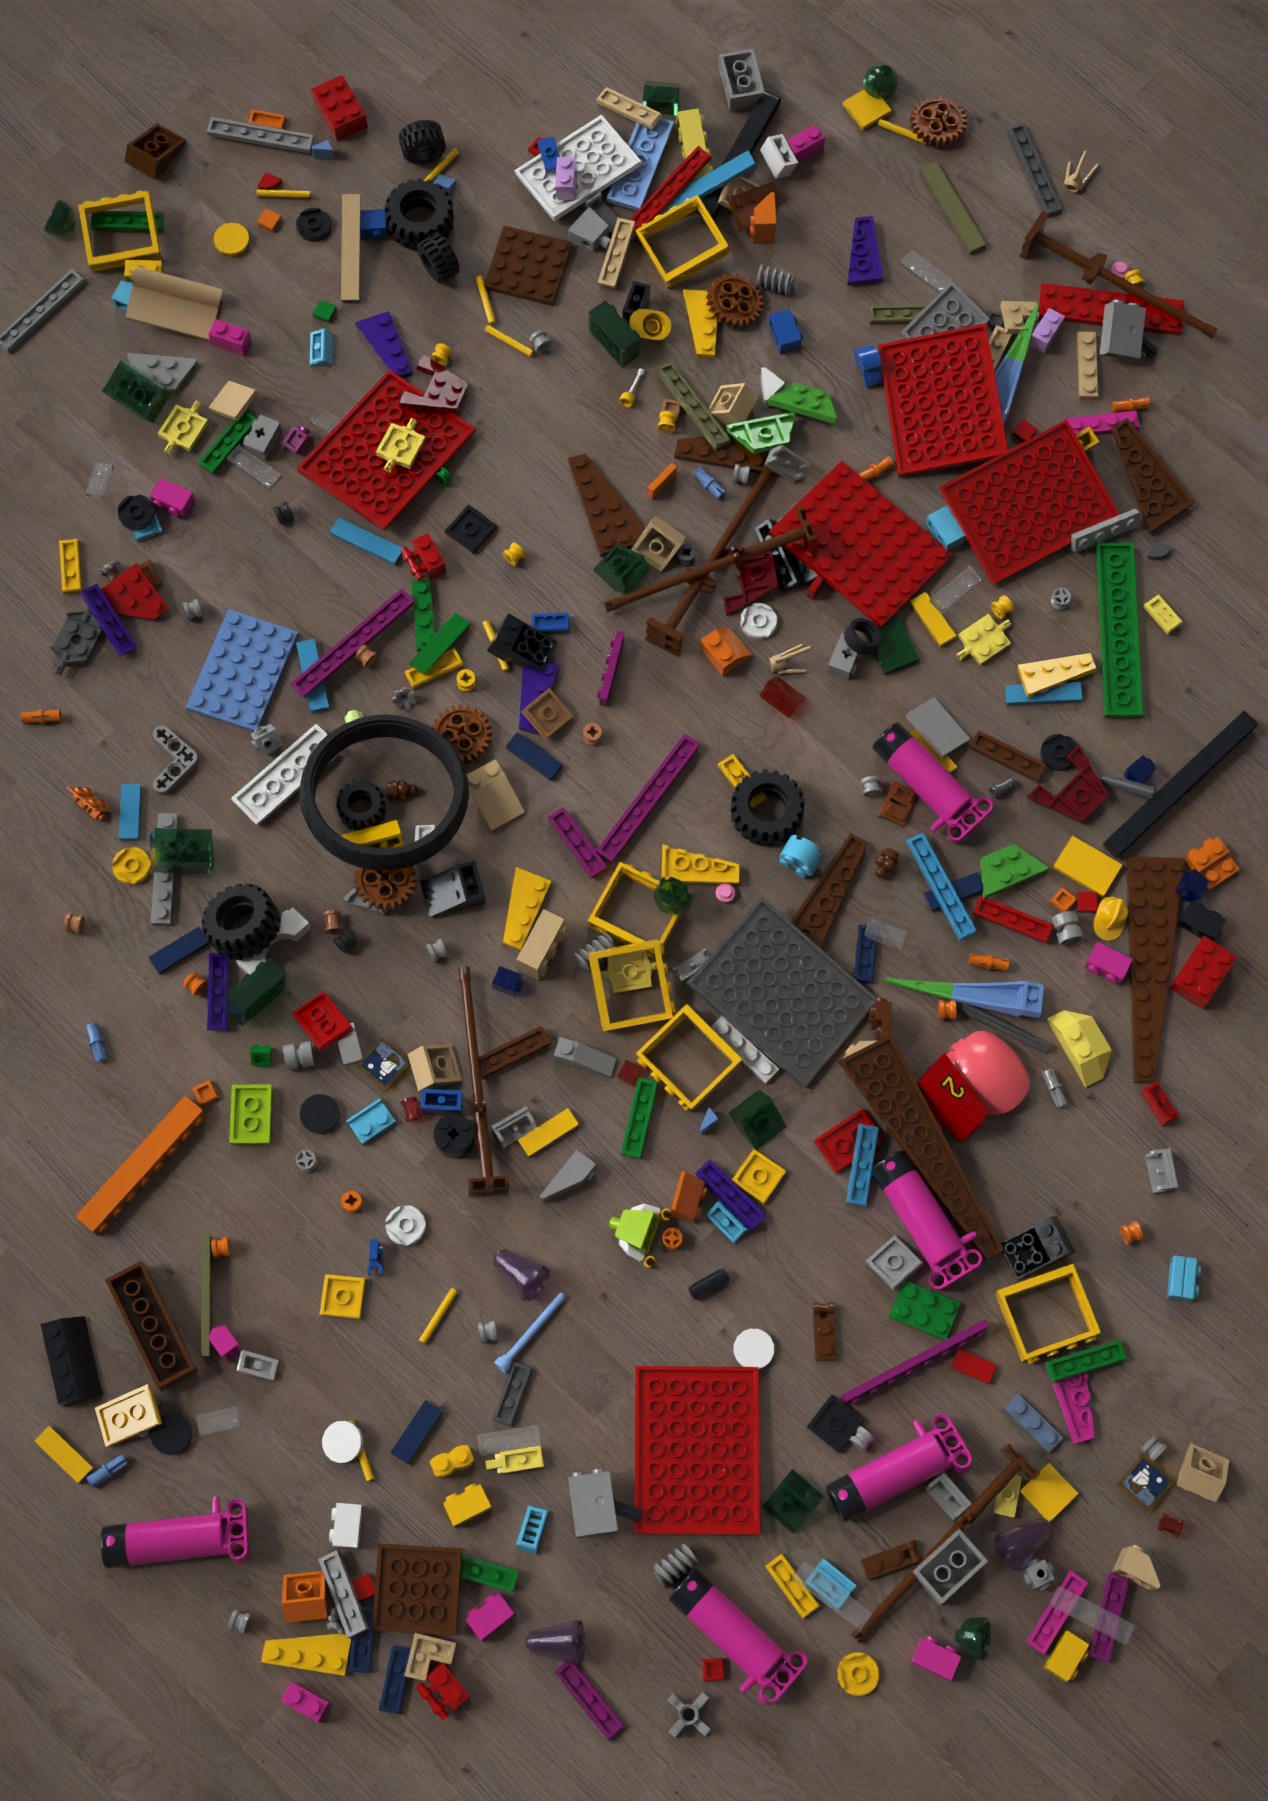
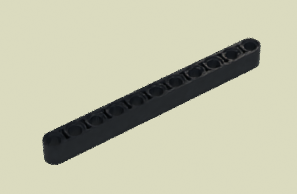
M1244 710L1156 792L1154 798H1150L1103 843V846L1115 858L1122 855L1245 739L1259 723Z

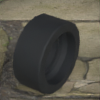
M864 618L853 620L844 632L846 644L854 652L862 655H869L874 652L882 640L879 628L873 622ZM855 630L864 633L869 638L870 643L860 639Z

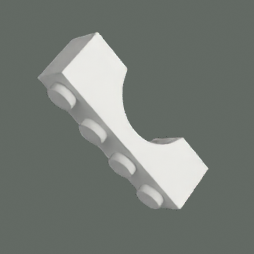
M293 907L290 910L284 911L281 914V922L279 923L281 925L280 930L276 932L277 937L275 941H271L270 944L272 945L283 939L297 942L311 929L309 922ZM266 948L262 950L263 953L253 955V958L236 960L238 967L254 982L269 969L266 963L268 951Z

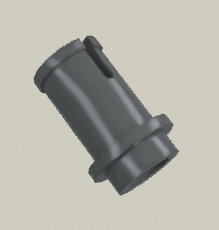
M1009 777L998 784H992V787L989 788L991 795L994 798H1000L1002 794L1015 788L1014 781Z

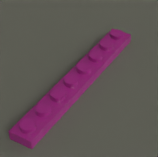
M401 588L291 683V687L305 699L354 657L361 646L369 644L415 604V600Z
M686 734L681 737L596 850L598 855L611 864L698 750L700 743Z
M984 1319L842 1394L841 1399L843 1403L850 1402L851 1405L861 1400V1395L865 1393L871 1395L880 1390L878 1386L884 1383L888 1386L896 1382L897 1376L901 1374L907 1376L915 1372L914 1367L920 1364L924 1367L932 1363L933 1357L937 1355L943 1357L951 1352L950 1348L956 1345L960 1348L969 1343V1338L975 1336L977 1339L987 1333L986 1329L989 1327L987 1320Z

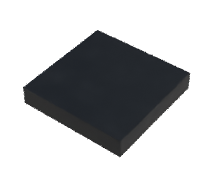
M467 505L447 527L445 534L474 554L497 529V525L473 507Z
M831 1395L807 1425V1428L836 1452L840 1453L851 1436L854 1435L858 1427L864 1422V1419L834 1395Z

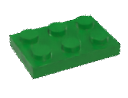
M905 1281L901 1284L889 1319L944 1341L949 1335L960 1302Z

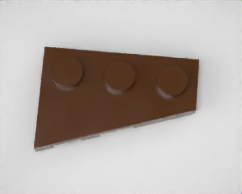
M774 181L727 198L740 232L750 225V216H753L754 208L766 196L774 192L775 202L780 199Z

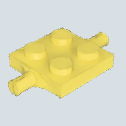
M195 401L191 409L175 405L157 433L160 438L169 442L164 449L166 454L171 455L175 446L191 452L209 423L208 419L197 413L202 406L200 402Z
M411 418L407 427L391 423L376 450V456L388 461L384 467L386 472L388 470L390 473L394 464L408 469L411 468L425 442V436L413 430L417 424L415 419L413 421V418Z
M987 614L959 633L958 637L965 648L956 654L959 660L970 655L975 658L979 665H982L1008 647L1011 642L1005 636L1004 630L1012 626L1011 622L1007 619L998 625Z
M646 949L608 956L607 971L600 972L602 979L609 978L613 993L651 987V970H656L657 965L656 962L650 963L647 958Z

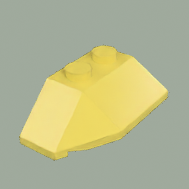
M1063 1010L1047 1018L1050 1027L1085 1088L1102 1080L1112 1050L1093 1017Z

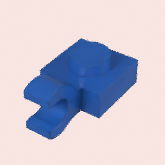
M370 1239L369 1266L367 1268L369 1276H371L373 1268L379 1269V1276L383 1275V1268L379 1264V1257H383V1245H380L379 1239Z

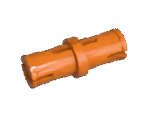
M1148 397L1111 402V405H1113L1111 410L1112 413L1149 409L1150 401Z
M888 456L879 463L871 464L868 469L859 473V475L867 482L875 477L878 478L883 472L894 467L893 461Z
M39 709L38 711L22 712L21 719L23 724L37 722L45 724V722L62 721V712L60 709L47 711ZM46 715H49V717H38V718H35V717H34V716H46Z
M970 953L968 965L984 967L986 970L1008 971L1009 959L992 957L990 954L985 956Z

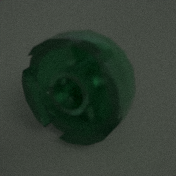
M876 64L870 67L862 80V83H864L863 88L870 96L876 99L885 97L884 100L893 97L896 92L898 75L892 67L885 64Z
M58 199L51 216L47 220L44 231L50 235L61 237L66 235L69 230L73 232L77 222L74 221L75 212L71 205Z
M663 877L654 890V901L661 912L670 915H678L685 912L694 901L693 893L689 894L687 891L689 887L685 883L674 877L669 879Z
M971 1617L966 1619L962 1623L960 1630H956L955 1641L959 1643L963 1654L970 1659L985 1661L988 1657L989 1652H985V1648L987 1645H990L991 1640L990 1622H986L988 1617Z

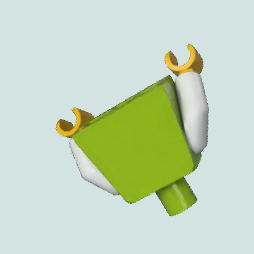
M641 1204L632 1207L630 1210H624L620 1219L612 1217L609 1222V1228L616 1230L615 1237L619 1239V1245L627 1255L639 1262L643 1261V1265L646 1268H652L647 1265L646 1261L648 1258L656 1261L653 1256L646 1257L645 1253H649L660 1220L662 1222L670 1221L669 1218L663 1216V1213L671 1214V1210L665 1208L661 1211L658 1207Z

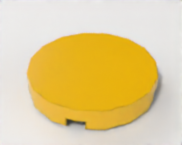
M232 222L220 226L213 238L217 251L228 257L239 256L244 253L250 242L248 231L245 227Z
M138 847L122 849L116 854L112 863L115 877L126 885L142 883L149 876L152 866L149 856Z
M854 1652L845 1656L840 1661L837 1669V1680L846 1693L853 1696H864L872 1692L879 1680V1668L869 1655L862 1652Z

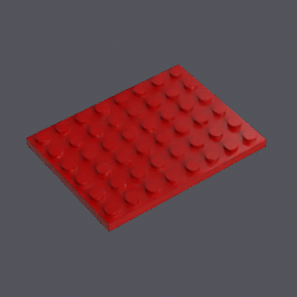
M986 323L878 345L899 477L987 461L1008 451Z
M391 370L386 372L297 467V472L382 531H385L436 476L435 473L439 472L440 468L444 467L476 432L475 427L454 413L435 412L431 408L415 410V407L411 406L400 408L399 402L405 391L421 397L425 393ZM413 418V421L415 419L417 424L413 430L425 436V442L411 468L408 469L394 464L391 472L389 473L388 470L386 472L384 467L388 461L376 456V450L391 423L407 427L410 419Z
M1067 419L938 488L956 522L965 534L966 540L991 585L1071 544L1072 534L1120 515Z
M842 460L769 531L770 535L776 537L801 527L796 508L803 506L813 535L816 537L819 553L811 554L805 538L784 545V547L816 574L823 577L825 582L879 628H882L953 555Z
M635 1366L634 1508L641 1510L642 1516L639 1522H634V1534L760 1535L758 1367Z

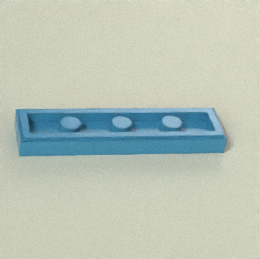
M342 518L337 519L330 531V535L396 566L402 555V547Z
M315 639L296 643L302 673L319 660ZM323 682L307 696L311 713L329 709Z
M1066 682L1059 687L1056 685L1049 688L1048 691L1044 693L1038 692L1028 699L1023 685H1005L1006 705L1082 702L1081 682Z
M858 1124L846 1203L859 1206L867 1205L872 1175L871 1169L874 1163L879 1127Z

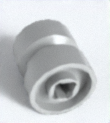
M1076 911L1063 912L1052 918L1054 928L1058 930L1056 935L1060 945H1070L1084 938L1081 927L1077 926L1079 919Z
M311 1041L300 1042L299 1046L295 1044L283 1045L287 1071L298 1069L300 1065L304 1068L315 1066Z

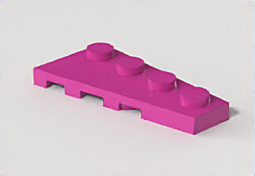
M1088 1372L1052 1383L1073 1445L1095 1438L1092 1411L1090 1410L1089 1403L1090 1391H1088L1087 1385Z

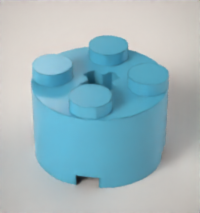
M791 835L779 855V864L785 868L795 870V874L801 878H805L806 875L812 876L821 862L824 852L820 853L821 848L810 840L803 837L801 840H798L796 835Z

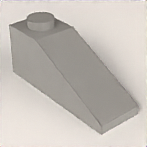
M559 1037L554 1053L555 1062L610 1078L617 1060L615 1057L584 1044Z
M576 1150L539 1196L540 1201L544 1203L584 1184L586 1180L590 1181L596 1174V1164Z

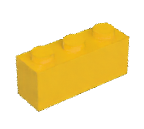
M397 820L341 835L351 842L366 847L394 848L404 846Z

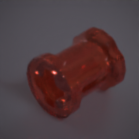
M415 1096L400 1102L406 1113V1122L417 1120L423 1116L422 1112H419L416 1103L417 1097Z
M1163 1513L1157 1530L1167 1531L1178 1538L1182 1531L1184 1520H1176Z

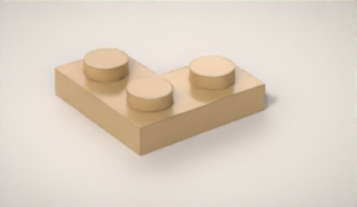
M1001 302L1000 308L1006 334L1020 333L1024 326L1023 320H1028L1037 302ZM1038 311V313H1037V317H1036V320H1035V321H1037L1038 318H1039V311Z
M415 1633L404 1676L425 1681L430 1660L451 1665L456 1643Z

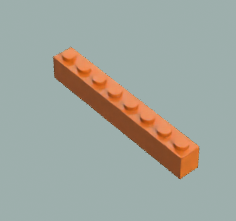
M184 1096L75 1217L96 1236L99 1233H103L109 1226L108 1222L113 1217L119 1216L122 1212V1207L126 1202L129 1203L135 1198L136 1191L140 1187L143 1188L150 1180L149 1177L154 1171L158 1172L164 1165V1160L167 1157L173 1156L177 1151V1146L190 1137L191 1130L195 1126L198 1127L202 1124L205 1116L203 1110L188 1097Z

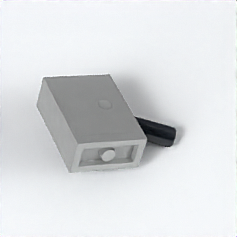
M1113 300L1105 305L1100 346L1101 356L1134 361L1140 359L1141 349L1150 358L1157 355L1158 349L1143 336L1146 308L1139 307L1137 303L1124 304L1122 300Z
M602 1468L592 1470L593 1474L584 1475V1472L572 1473V1477H568L576 1538L617 1533L616 1514L634 1522L640 1521L642 1516L641 1510L613 1499L610 1471L605 1472V1469Z

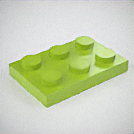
M272 1084L232 1085L230 1145H270Z

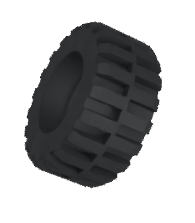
M413 179L407 180V183L404 184L402 182L398 185L397 189L394 188L391 191V195L386 199L385 217L388 232L397 243L401 242V246L405 248L409 246L411 250H417L419 242L436 232L440 233L444 238L449 237L454 225L452 200L448 192L442 189V186L438 183L433 184V181H423V179H417V181H413ZM415 207H427L435 212L432 218L424 222H412L404 217L410 209Z
M762 769V773L754 771L751 773V777L746 775L742 778V783L737 784L732 795L731 819L732 822H735V829L737 832L741 831V836L744 839L749 837L751 843L761 842V846H767V843H772V846L778 845L780 840L784 843L788 840L789 836L795 835L797 828L800 827L805 801L802 798L803 792L801 788L797 789V782L795 780L790 781L789 775L784 773L782 776L777 770L771 773L768 772V769ZM761 792L765 795H773L783 802L785 813L774 821L760 820L749 809L752 798Z
M246 883L244 886L243 884H235V887L229 886L225 888V891L218 892L216 897L209 901V906L204 910L205 916L202 917V930L221 956H225L227 959L234 958L235 960L250 959L255 954L263 953L262 950L268 949L271 946V941H275L277 937L276 932H279L281 926L279 924L281 916L272 899L261 887ZM253 913L252 918L246 925L236 930H230L232 924L239 917Z

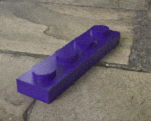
M98 584L82 590L79 594L118 655L121 657L135 650L137 645Z
M219 953L208 954L206 1031H227L229 959L221 956Z
M711 1159L696 1171L695 1175L705 1181L704 1184L751 1231L766 1218V1215Z

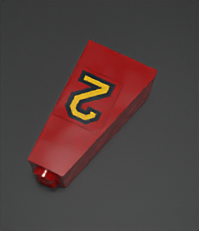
M943 1053L916 1083L936 1121L961 1142L965 1137L970 1138L977 1129L979 1130L986 1122L984 1117L988 1114V1111L949 1057Z

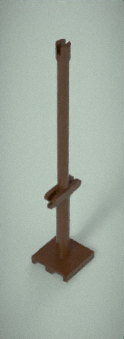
M1042 211L1025 236L1026 241L1022 246L1021 258L1026 260L1036 243L1084 268L1082 280H1086L1087 284H1092L1098 275L1200 330L1203 334L1211 338L1214 337L1217 331L1216 327L1204 323L1103 268L1107 255L1098 252L1091 259H1088L1044 235L1043 231L1048 213Z
M763 470L754 487L705 564L719 559L760 492L770 480L771 474L768 471ZM686 568L685 572L692 570V568ZM709 573L686 582L689 588L666 624L651 617L646 622L648 627L645 632L647 634L645 637L646 641L678 657L682 648L683 634L675 629L699 591L710 594L714 592L716 581L708 577Z
M804 507L796 508L801 527L747 548L732 546L730 548L732 554L619 598L604 602L607 613L734 563L737 569H741L748 559L802 538L806 539L812 555L819 553L816 537L813 535Z
M466 966V974H463L462 967H459V982L461 983L474 1098L473 1115L475 1117L481 1178L468 1179V1197H472L473 1192L484 1191V1195H492L493 1190L504 1189V1193H508L509 1175L493 1176L486 1100L483 1098L470 983V967Z
M1010 1443L1005 1444L999 1450L1011 1461L1009 1465L970 1507L954 1521L955 1524L862 1625L860 1624L851 1636L855 1638L860 1632L862 1635L856 1640L859 1644L918 1580L913 1571L958 1529L962 1532L967 1531L971 1527V1523L1020 1471L1029 1480H1035L1040 1475V1472L1038 1470L1035 1471L1022 1455L1020 1456L1012 1449L1013 1446Z

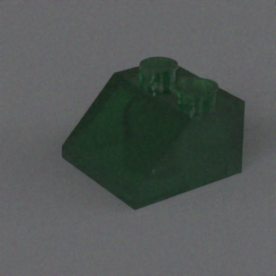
M645 81L643 105L661 114L677 115L680 84Z
M618 544L594 568V572L613 590L624 595L629 594L650 571L644 555Z
M760 1089L728 1112L738 1130L755 1150L787 1127L772 1099Z
M792 1469L762 1507L794 1534L824 1496Z

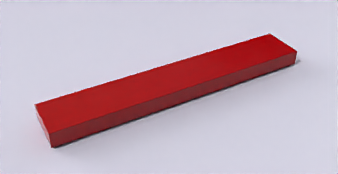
M700 146L695 148L629 219L635 221V233V230L642 227V224H647L660 215L712 159Z

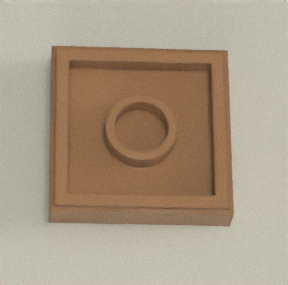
M550 688L521 711L544 740H547L574 717Z

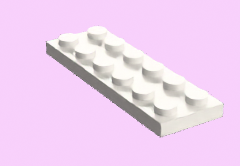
M315 724L238 791L231 800L258 827L300 790L303 769L307 764V759L327 734ZM341 751L340 753H338L331 761H333V760H334L339 754H341L343 751Z

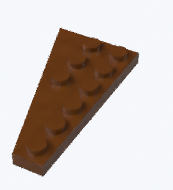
M1128 418L1112 428L1113 437L1150 534L1191 507L1194 501Z
M726 433L731 439L730 444L714 450L704 436L677 440L674 459L735 469V464L741 467L750 466V472L761 474L763 470H766L771 476L782 478V476L765 466L770 451L753 454L730 433Z
M586 453L568 458V463L600 557L633 548L645 530L644 526Z

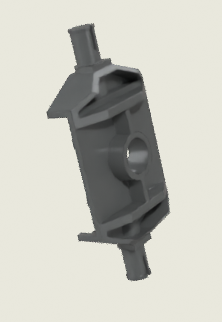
M88 607L84 611L67 612V619L53 646H49L50 651L59 662L54 671L57 675L61 676L65 667L84 665L102 631V628ZM76 637L82 638L79 644H73L72 641Z

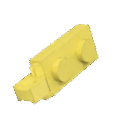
M541 1446L495 1454L494 1460L485 1461L486 1470L497 1469L498 1474L542 1468L544 1463Z

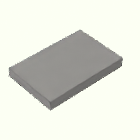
M935 697L913 709L905 716L941 759L970 740L968 735Z

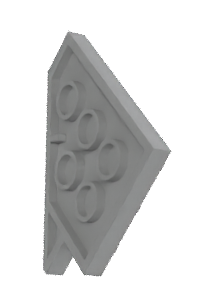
M951 281L900 334L905 339L984 324L990 318Z

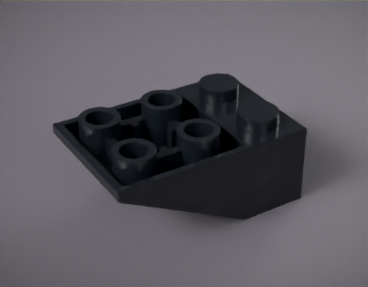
M508 613L500 623L487 652L503 661L543 671L557 641Z
M476 861L456 865L420 881L429 918L486 904Z
M1051 1216L1001 1242L1004 1249L1002 1252L1016 1280L1076 1253L1057 1216Z

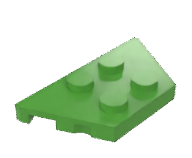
M792 383L769 397L768 405L832 424L836 422L837 416L829 393L820 389Z
M790 412L728 424L726 430L753 454L770 451V449L780 445L789 447L795 413Z
M1016 844L986 855L980 860L983 898H988L1046 873L1049 868Z

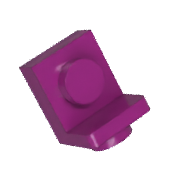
M293 425L282 444L295 454H299L307 440H312L314 437L309 434L311 431L307 427Z

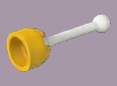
M640 368L638 370V375L630 391L621 394L619 398L621 405L625 407L633 405L635 400L633 391L640 377L645 374L644 369Z

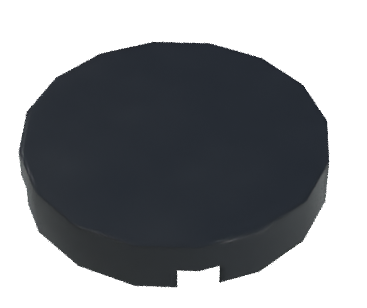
M308 208L297 217V232L304 240L310 242L323 240L332 229L331 218L327 212L321 211L319 208Z
M143 495L127 496L121 501L117 510L120 523L129 530L138 531L145 529L152 523L155 517L153 503Z
M1062 734L1050 735L1044 740L1040 749L1042 762L1054 771L1070 769L1074 765L1066 757L1077 746L1076 742L1071 737H1066Z
M324 1094L310 1096L303 1102L300 1108V1120L303 1126L315 1134L331 1131L336 1126L340 1117L339 1107L335 1100Z
M163 1414L160 1416L162 1424L150 1430V1440L153 1446L163 1454L174 1455L180 1453L190 1444L192 1438L191 1426L188 1420L180 1414Z

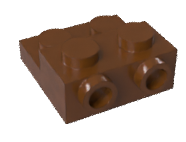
M877 998L874 1006H871L869 1011L868 1023H871V1030H876L874 1041L888 1036L890 1031L892 1002H888L884 998Z

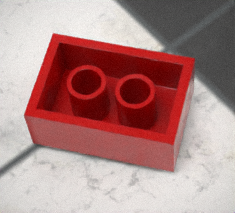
M343 75L311 89L313 102L336 141L368 127L366 114Z
M1203 936L1169 989L1203 1010L1237 956L1206 936Z

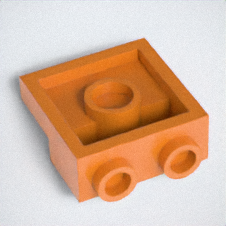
M1219 837L1206 839L1202 843L1203 847L1200 849L1195 847L1190 850L1185 860L1186 865L1207 892L1240 870L1228 855L1230 851Z

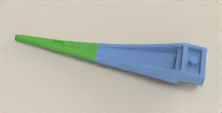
M1038 304L1033 309L1013 345L994 373L1003 426H1005L1010 414L1039 310Z
M885 978L884 981L888 984L1016 1017L1024 1015L1040 1019L1044 985L1032 982L946 983Z

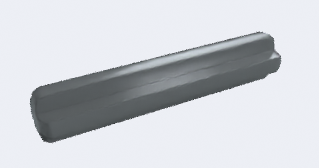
M1104 773L1101 777V783L1107 786L1149 798H1154L1156 794V788L1107 773Z

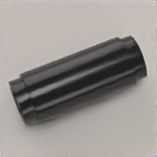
M724 1268L718 1269L688 1287V1291L694 1300L700 1299L727 1284L730 1279Z

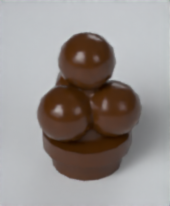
M404 780L387 782V797H392V799L397 798L399 801H405L408 794L414 796L418 793L416 785L411 784L408 786Z
M886 848L885 851H882L876 857L875 863L879 868L876 869L875 874L878 878H885L887 872L895 868L899 861L898 852L891 848Z

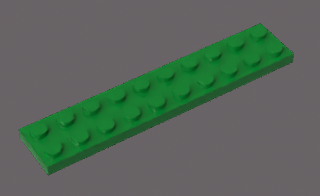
M1097 542L1095 550L1104 718H1142L1143 703L1134 543Z

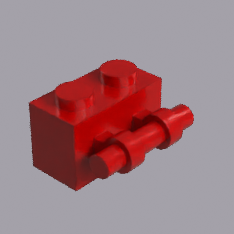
M429 533L412 540V552L407 547L401 549L402 558L409 564L410 572L418 581L424 579L423 572H426L430 580L447 572L445 561ZM418 558L421 565H417L415 559Z
M441 1663L427 1676L432 1685L427 1688L421 1682L416 1686V1689L420 1692L419 1696L422 1700L428 1702L433 1708L432 1712L434 1715H438L442 1721L449 1716L444 1709L449 1705L453 1711H456L471 1698L470 1694L445 1663ZM435 1690L444 1698L440 1703L432 1694Z

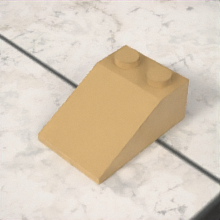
M496 759L467 774L469 795L491 831L525 814Z

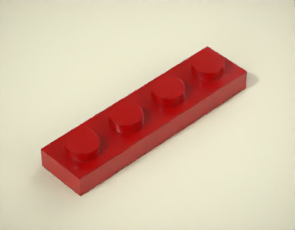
M981 895L973 912L974 916L1044 944L1053 926L1051 923L991 899H984Z

